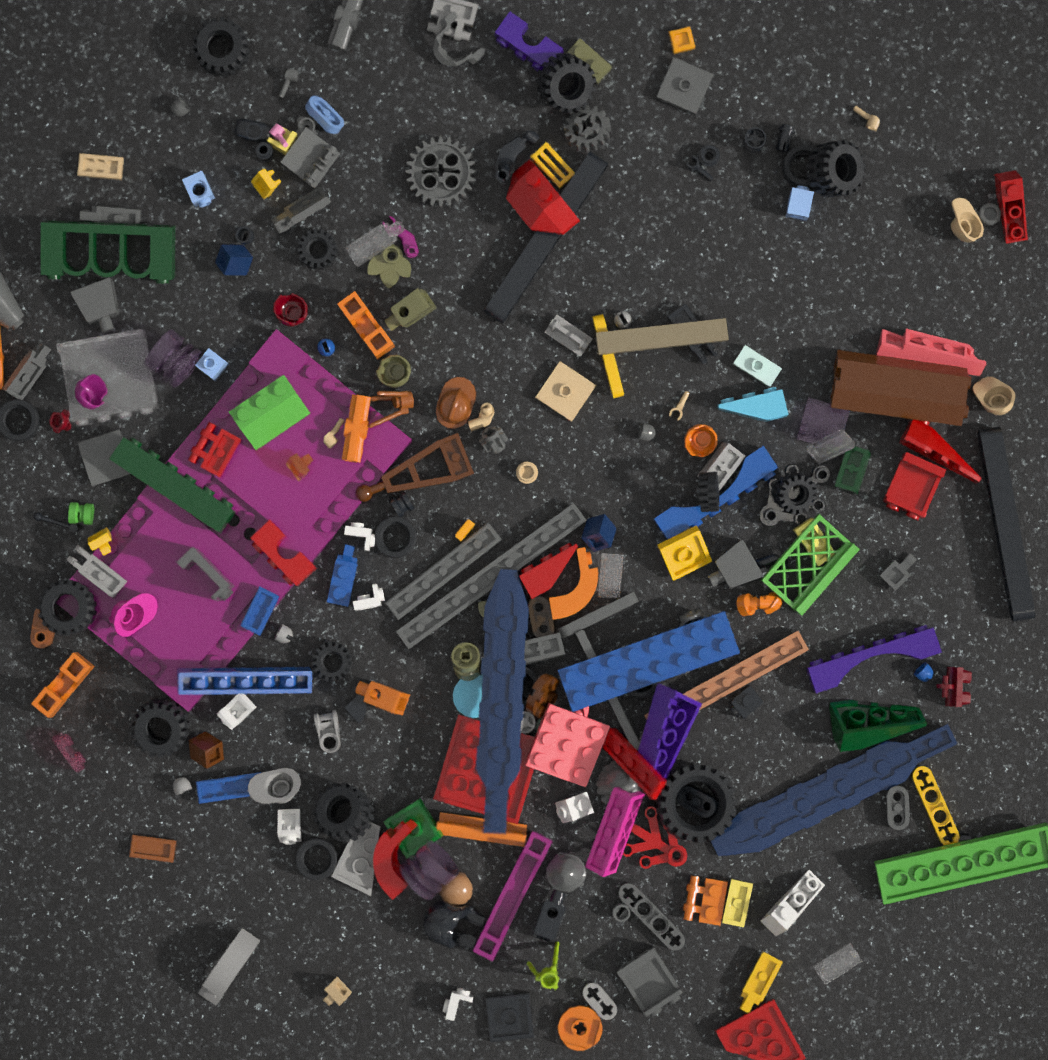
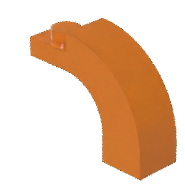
M585 547L576 549L580 569V580L577 587L567 595L549 598L553 620L566 618L579 612L591 600L596 590L598 568L589 569L588 565L592 564L590 551L586 552Z

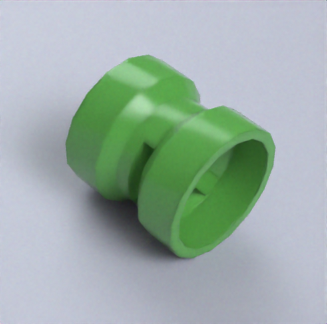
M71 502L68 512L69 524L83 522L84 525H92L94 504L86 503L85 505H80L77 502Z

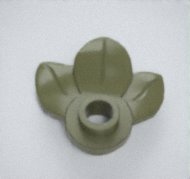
M396 245L384 247L381 254L372 257L368 265V275L380 274V278L387 288L393 287L400 276L409 278L411 275V265L403 257L401 249ZM391 252L396 254V258L393 260L388 258V254Z

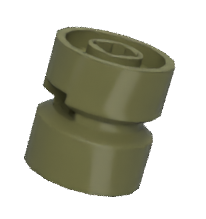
M471 643L458 644L453 649L451 655L455 675L463 681L474 680L481 673L479 650Z

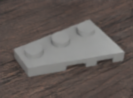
M369 821L371 827L364 830L366 834L363 837L358 835V840L353 841L350 839V842L347 843L331 877L371 896L374 880L373 855L379 840L381 826Z

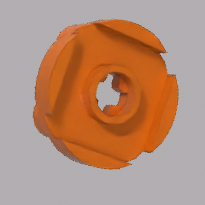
M577 1005L569 1007L561 1015L558 1023V1032L561 1040L568 1048L584 1051L600 1040L602 1023L599 1015L592 1008ZM579 1022H583V1026L587 1028L581 1034H578L577 1029L574 1028V1025H578Z

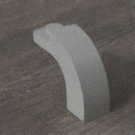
M242 928L216 964L198 994L214 1005H217L241 968L254 952L260 940Z

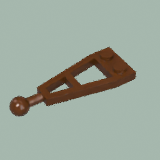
M456 433L436 441L381 476L382 482L371 486L366 484L359 485L355 490V496L359 501L366 502L371 499L373 494L385 489L388 494L446 484L473 475L474 472L459 434ZM440 448L450 476L420 481L414 464ZM408 468L413 482L392 486L389 479Z

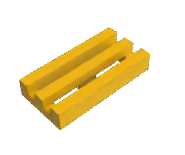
M547 142L530 156L559 189L569 182L575 174ZM545 149L567 171V176L543 152ZM540 155L545 160V162L558 174V176L562 179L561 182L549 171V169L537 158V156Z

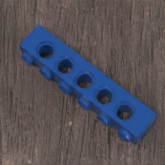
M310 667L177 668L178 695L312 693V670Z

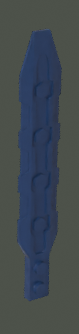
M500 569L484 609L483 631H485L484 658H482L481 663L483 678L478 717L480 719V733L476 754V771L486 788L484 834L506 835L508 789L518 776L521 767L520 731L524 708L522 692L523 677H525L526 670L524 654L529 608L517 570Z
M948 724L908 743L885 741L867 750L861 756L844 764L840 763L827 769L825 773L803 784L800 782L788 788L786 792L770 800L759 802L740 811L731 820L733 822L731 826L724 830L725 833L711 840L712 845L718 856L760 852L781 842L782 838L803 828H810L820 823V820L842 809L847 810L859 804L861 800L875 793L888 790L905 782L919 762L958 743Z

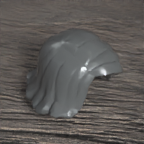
M615 760L602 768L603 771L598 775L599 780L596 782V786H598L597 793L601 795V801L608 805L614 787H620L629 793L641 792V788Z

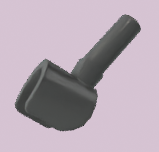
M288 69L285 72V81L278 96L284 98L290 81L297 82L299 71Z

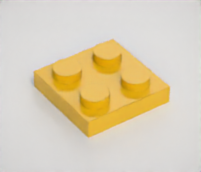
M697 525L657 545L673 581L712 562Z

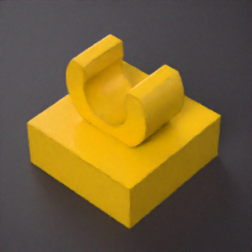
M263 169L251 181L263 199L269 197L281 182L280 179L273 181L271 178L274 174L273 170L267 172L266 169Z
M106 527L88 537V545L92 551L99 547L103 555L111 552L108 542L112 540L108 528Z

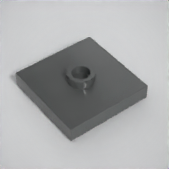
M673 58L656 98L696 115L714 74Z

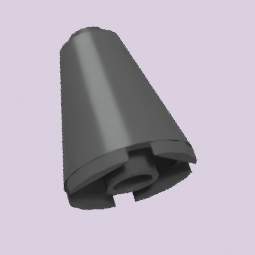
M0 272V325L7 330L9 328L15 330L23 323L21 318L24 317V314Z

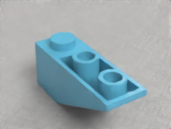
M776 387L763 390L764 394L755 395V392L742 395L743 399L734 401L733 397L723 399L721 404L717 406V410L764 422L788 416L783 390H777Z

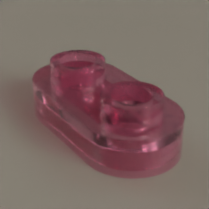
M59 732L52 737L54 743L75 772L79 773L85 768L84 763L86 759L81 752L78 751L76 753L71 746L74 743L67 733L63 735Z

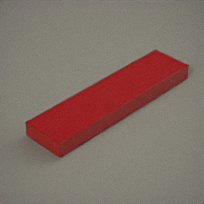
M610 728L602 748L650 799H657L667 781L616 728Z

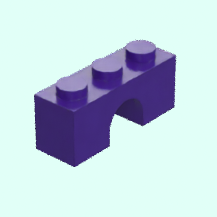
M512 12L508 13L495 31L496 42L499 45L514 50V55L522 61L527 59L532 63L531 66L536 71L544 68L542 64L544 61L548 63L549 57L553 56L556 58V54H563V48L546 36L536 46L527 45L522 37L528 29V24Z

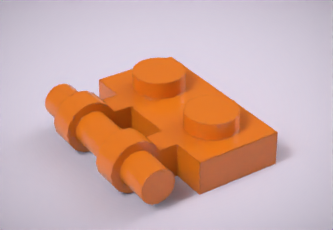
M691 875L690 883L687 884L686 891H688L687 901L683 906L685 911L684 920L692 921L693 913L696 912L700 913L698 922L721 926L728 882L705 878L704 886H699V877ZM697 893H703L701 906L695 905Z

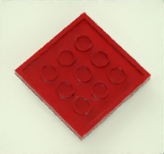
M458 714L433 799L484 814L486 788L476 771L480 721ZM520 733V772L508 789L506 821L515 824L519 822L534 771L533 768L526 766L524 763L535 737Z

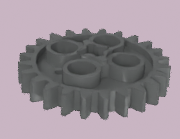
M442 136L439 137L438 142H435L433 137H431V144L428 145L425 141H422L424 148L415 147L417 155L410 153L413 161H407V165L411 169L405 170V172L412 177L406 180L407 183H414L410 187L411 191L418 190L415 195L416 198L424 196L422 200L424 204L431 200V207L436 202H439L440 208L443 207L444 202H447L448 206L451 207V200L454 199L456 203H459V196L467 197L464 192L465 190L472 191L468 183H475V179L470 177V175L476 174V170L470 169L475 165V161H468L472 154H464L467 148L463 146L459 149L458 140L451 144L450 137L446 142H443ZM427 157H434L436 163L433 166H427L424 164V160ZM449 157H455L458 162L454 166H449L446 164V160ZM439 168H443L445 172L442 177H439L437 173ZM423 170H426L432 173L422 174L421 172ZM456 170L460 171L459 174L449 173ZM433 178L436 184L432 188H427L424 185L425 180ZM450 178H455L458 184L450 188L446 185V181Z

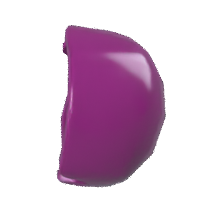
M91 374L77 382L75 397L82 407L93 410L104 404L102 399L108 391L105 382L100 376Z

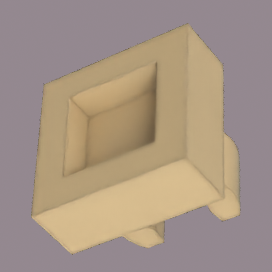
M336 977L324 989L328 995L323 1000L328 1006L334 1001L340 1006L352 992Z

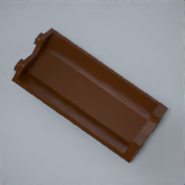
M837 350L833 368L834 381L830 396L831 408L962 426L963 418H967L969 406L966 405L967 390L971 386V376H968L967 368Z

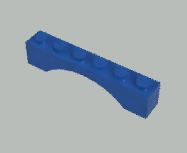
M764 446L743 460L735 481L719 496V507L725 503L728 506L740 499L738 494L744 490L746 493H749L758 487L756 482L762 478L764 481H767L776 475L774 470L778 466ZM700 505L693 507H671L654 518L653 521L665 539L668 540L689 527L700 526L703 523L702 518L707 515L711 518L718 514L721 509L719 508L718 512H701Z

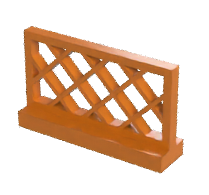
M440 812L437 829L441 830L445 836L524 847L527 824H515L506 821V835L484 834V818Z

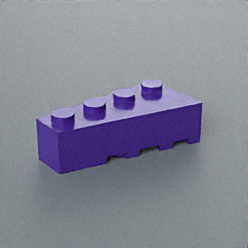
M658 683L638 752L666 780L702 703Z

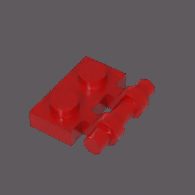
M208 422L206 428L201 430V437L196 446L191 448L190 452L192 453L188 461L196 464L199 457L203 458L204 461L200 467L221 478L242 439L224 429H221L218 436L213 434L216 425ZM208 440H211L214 443L209 452L206 453L203 449Z

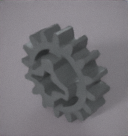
M586 105L585 110L580 108L577 113L572 111L570 112L571 118L565 119L564 133L566 141L570 140L571 147L577 145L578 151L582 147H585L586 152H589L590 147H593L596 151L598 144L604 146V139L610 138V119L605 117L604 110L598 113L597 106L590 110L589 105ZM597 120L601 123L602 128L596 123Z

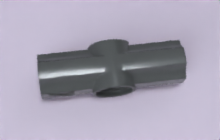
M343 0L341 5L339 4L334 17V26L327 43L328 46L340 51H346L352 31L356 29L363 0Z

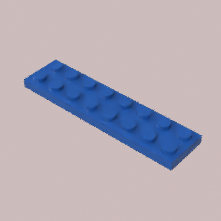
M724 611L558 670L572 712L739 654L740 652Z

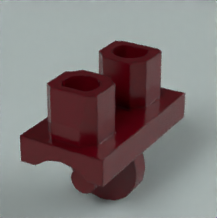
M947 667V675H943L942 684H936V688L942 689V697H946L945 706L962 707V705L971 703L970 692H963V683L971 682L972 672L963 670V667Z

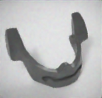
M452 12L440 21L442 30L434 40V55L443 65L459 66L466 61L475 64L485 54V50L481 47L460 58H452L447 55L445 49H442V37L446 31H449L451 24L457 18V14Z

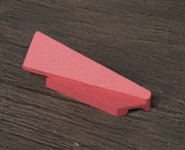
M882 329L875 354L967 368L968 375L980 376L986 366L985 360H979L973 355L974 349L969 344L906 329L903 336Z

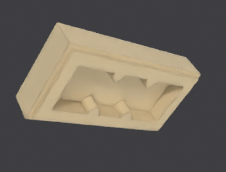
M79 153L77 175L81 177L122 180L124 158Z

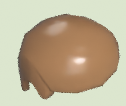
M453 870L445 873L440 878L438 890L444 901L449 902L453 906H460L471 898L473 887L465 873Z

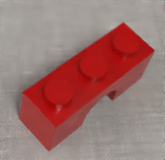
M269 520L251 537L254 541L251 545L260 554L264 552L269 557L266 561L275 570L278 567L284 573L282 578L290 586L293 583L299 586L317 568L302 552H299L291 559H284L279 553V545L287 536L272 520Z

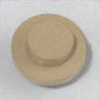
M523 462L517 467V478L522 483H532L538 476V469L531 462Z

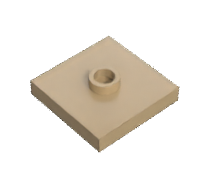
M560 361L537 394L536 399L572 422L596 385Z

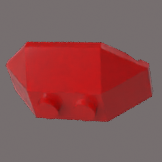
M531 159L513 173L506 199L532 231L564 235L580 222Z

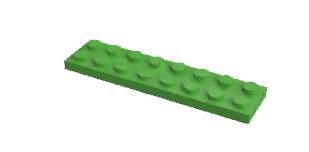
M1047 822L874 861L882 903L885 905L1048 868Z

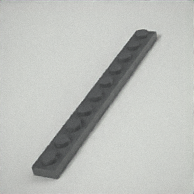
M573 503L396 631L408 649L412 648L491 591L500 569L520 570L587 520Z

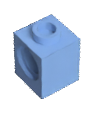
M203 171L182 179L195 207H204L212 203L211 200L215 197ZM203 186L205 187V192L200 196L195 195V188Z
M805 186L792 188L785 217L807 221L814 192L809 191L810 188Z
M208 348L195 366L216 381L229 364Z

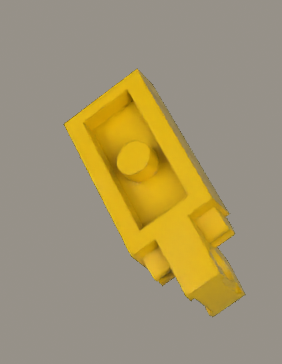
M762 951L742 989L740 996L744 997V1000L740 1006L741 1010L749 1013L754 1003L759 1005L763 1001L783 963L782 961Z

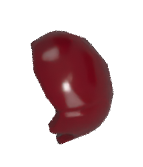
M291 293L285 296H278L273 303V312L281 324L293 327L303 323L306 319L308 306L303 298Z

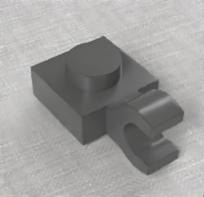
M909 553L900 564L894 560L879 576L896 591L911 576L906 570L917 559Z

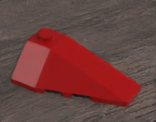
M910 420L899 441L900 444L974 483L980 482L981 477L934 428L928 426V421Z

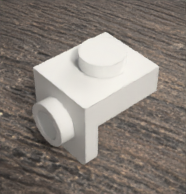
M351 522V526H345L344 535L366 538L365 551H370L371 547H375V535L372 534V529L364 528V524Z
M237 694L217 715L222 723L232 730L256 706L245 694Z
M587 792L555 803L557 815L562 823L574 821L594 813Z
M457 988V991L452 990L450 1000H445L443 1012L447 1013L445 1019L454 1021L459 999L472 1002L474 995H471L469 990Z

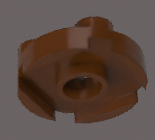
M549 674L540 676L532 687L536 690L534 695H529L527 698L526 711L539 719L542 718L548 703L554 705L557 700L558 694L555 691L559 684V679Z

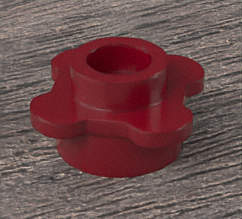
M64 409L62 412L52 413L49 422L55 433L71 429L70 412Z

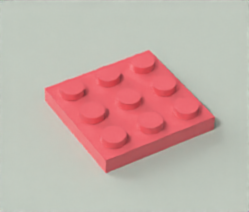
M548 703L524 764L530 768L586 787L610 726Z

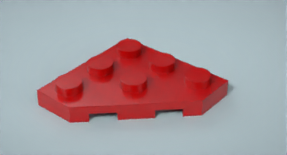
M774 999L715 1030L726 1051L740 1054L754 1060L806 1059Z

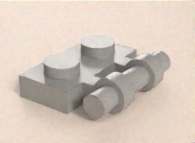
M434 0L431 17L438 18L437 24L429 22L427 31L435 32V35H438L442 30L440 21L450 13L455 12L457 18L453 22L457 23L456 29L450 28L444 35L454 37V40L461 41V39L469 41L471 33L463 31L464 25L473 27L478 4L463 0Z

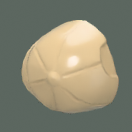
M964 198L952 200L951 204L955 218L951 222V229L954 235L961 241L968 243L982 237L983 224L970 202Z
M985 377L972 388L983 408L991 414L1004 415L1014 405L1015 392L1013 389L994 377Z

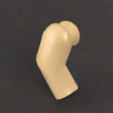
M483 403L480 407L481 411L478 418L468 421L471 431L483 428L491 423L494 408L490 403Z

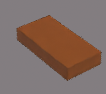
M133 834L129 857L173 863L177 840Z

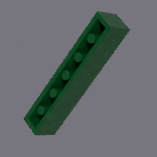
M123 437L109 459L217 532H223L236 512L231 509L233 507L232 503L224 498L219 501L213 497L214 491L206 486L201 489L195 485L196 479L187 473L183 477L177 473L178 467L169 461L165 465L158 460L161 457L151 449L148 452L140 448L142 443L133 437L129 440Z

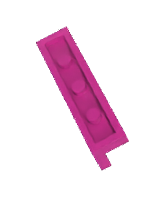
M620 787L613 788L588 857L586 868L602 877L616 873L644 793L640 791L629 793Z

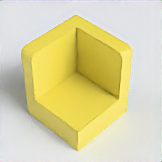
M283 128L286 131L283 138L288 143L287 147H283L280 141H276L274 136L273 139L269 137L267 142L274 149L286 155L298 138V135L294 131L290 132Z

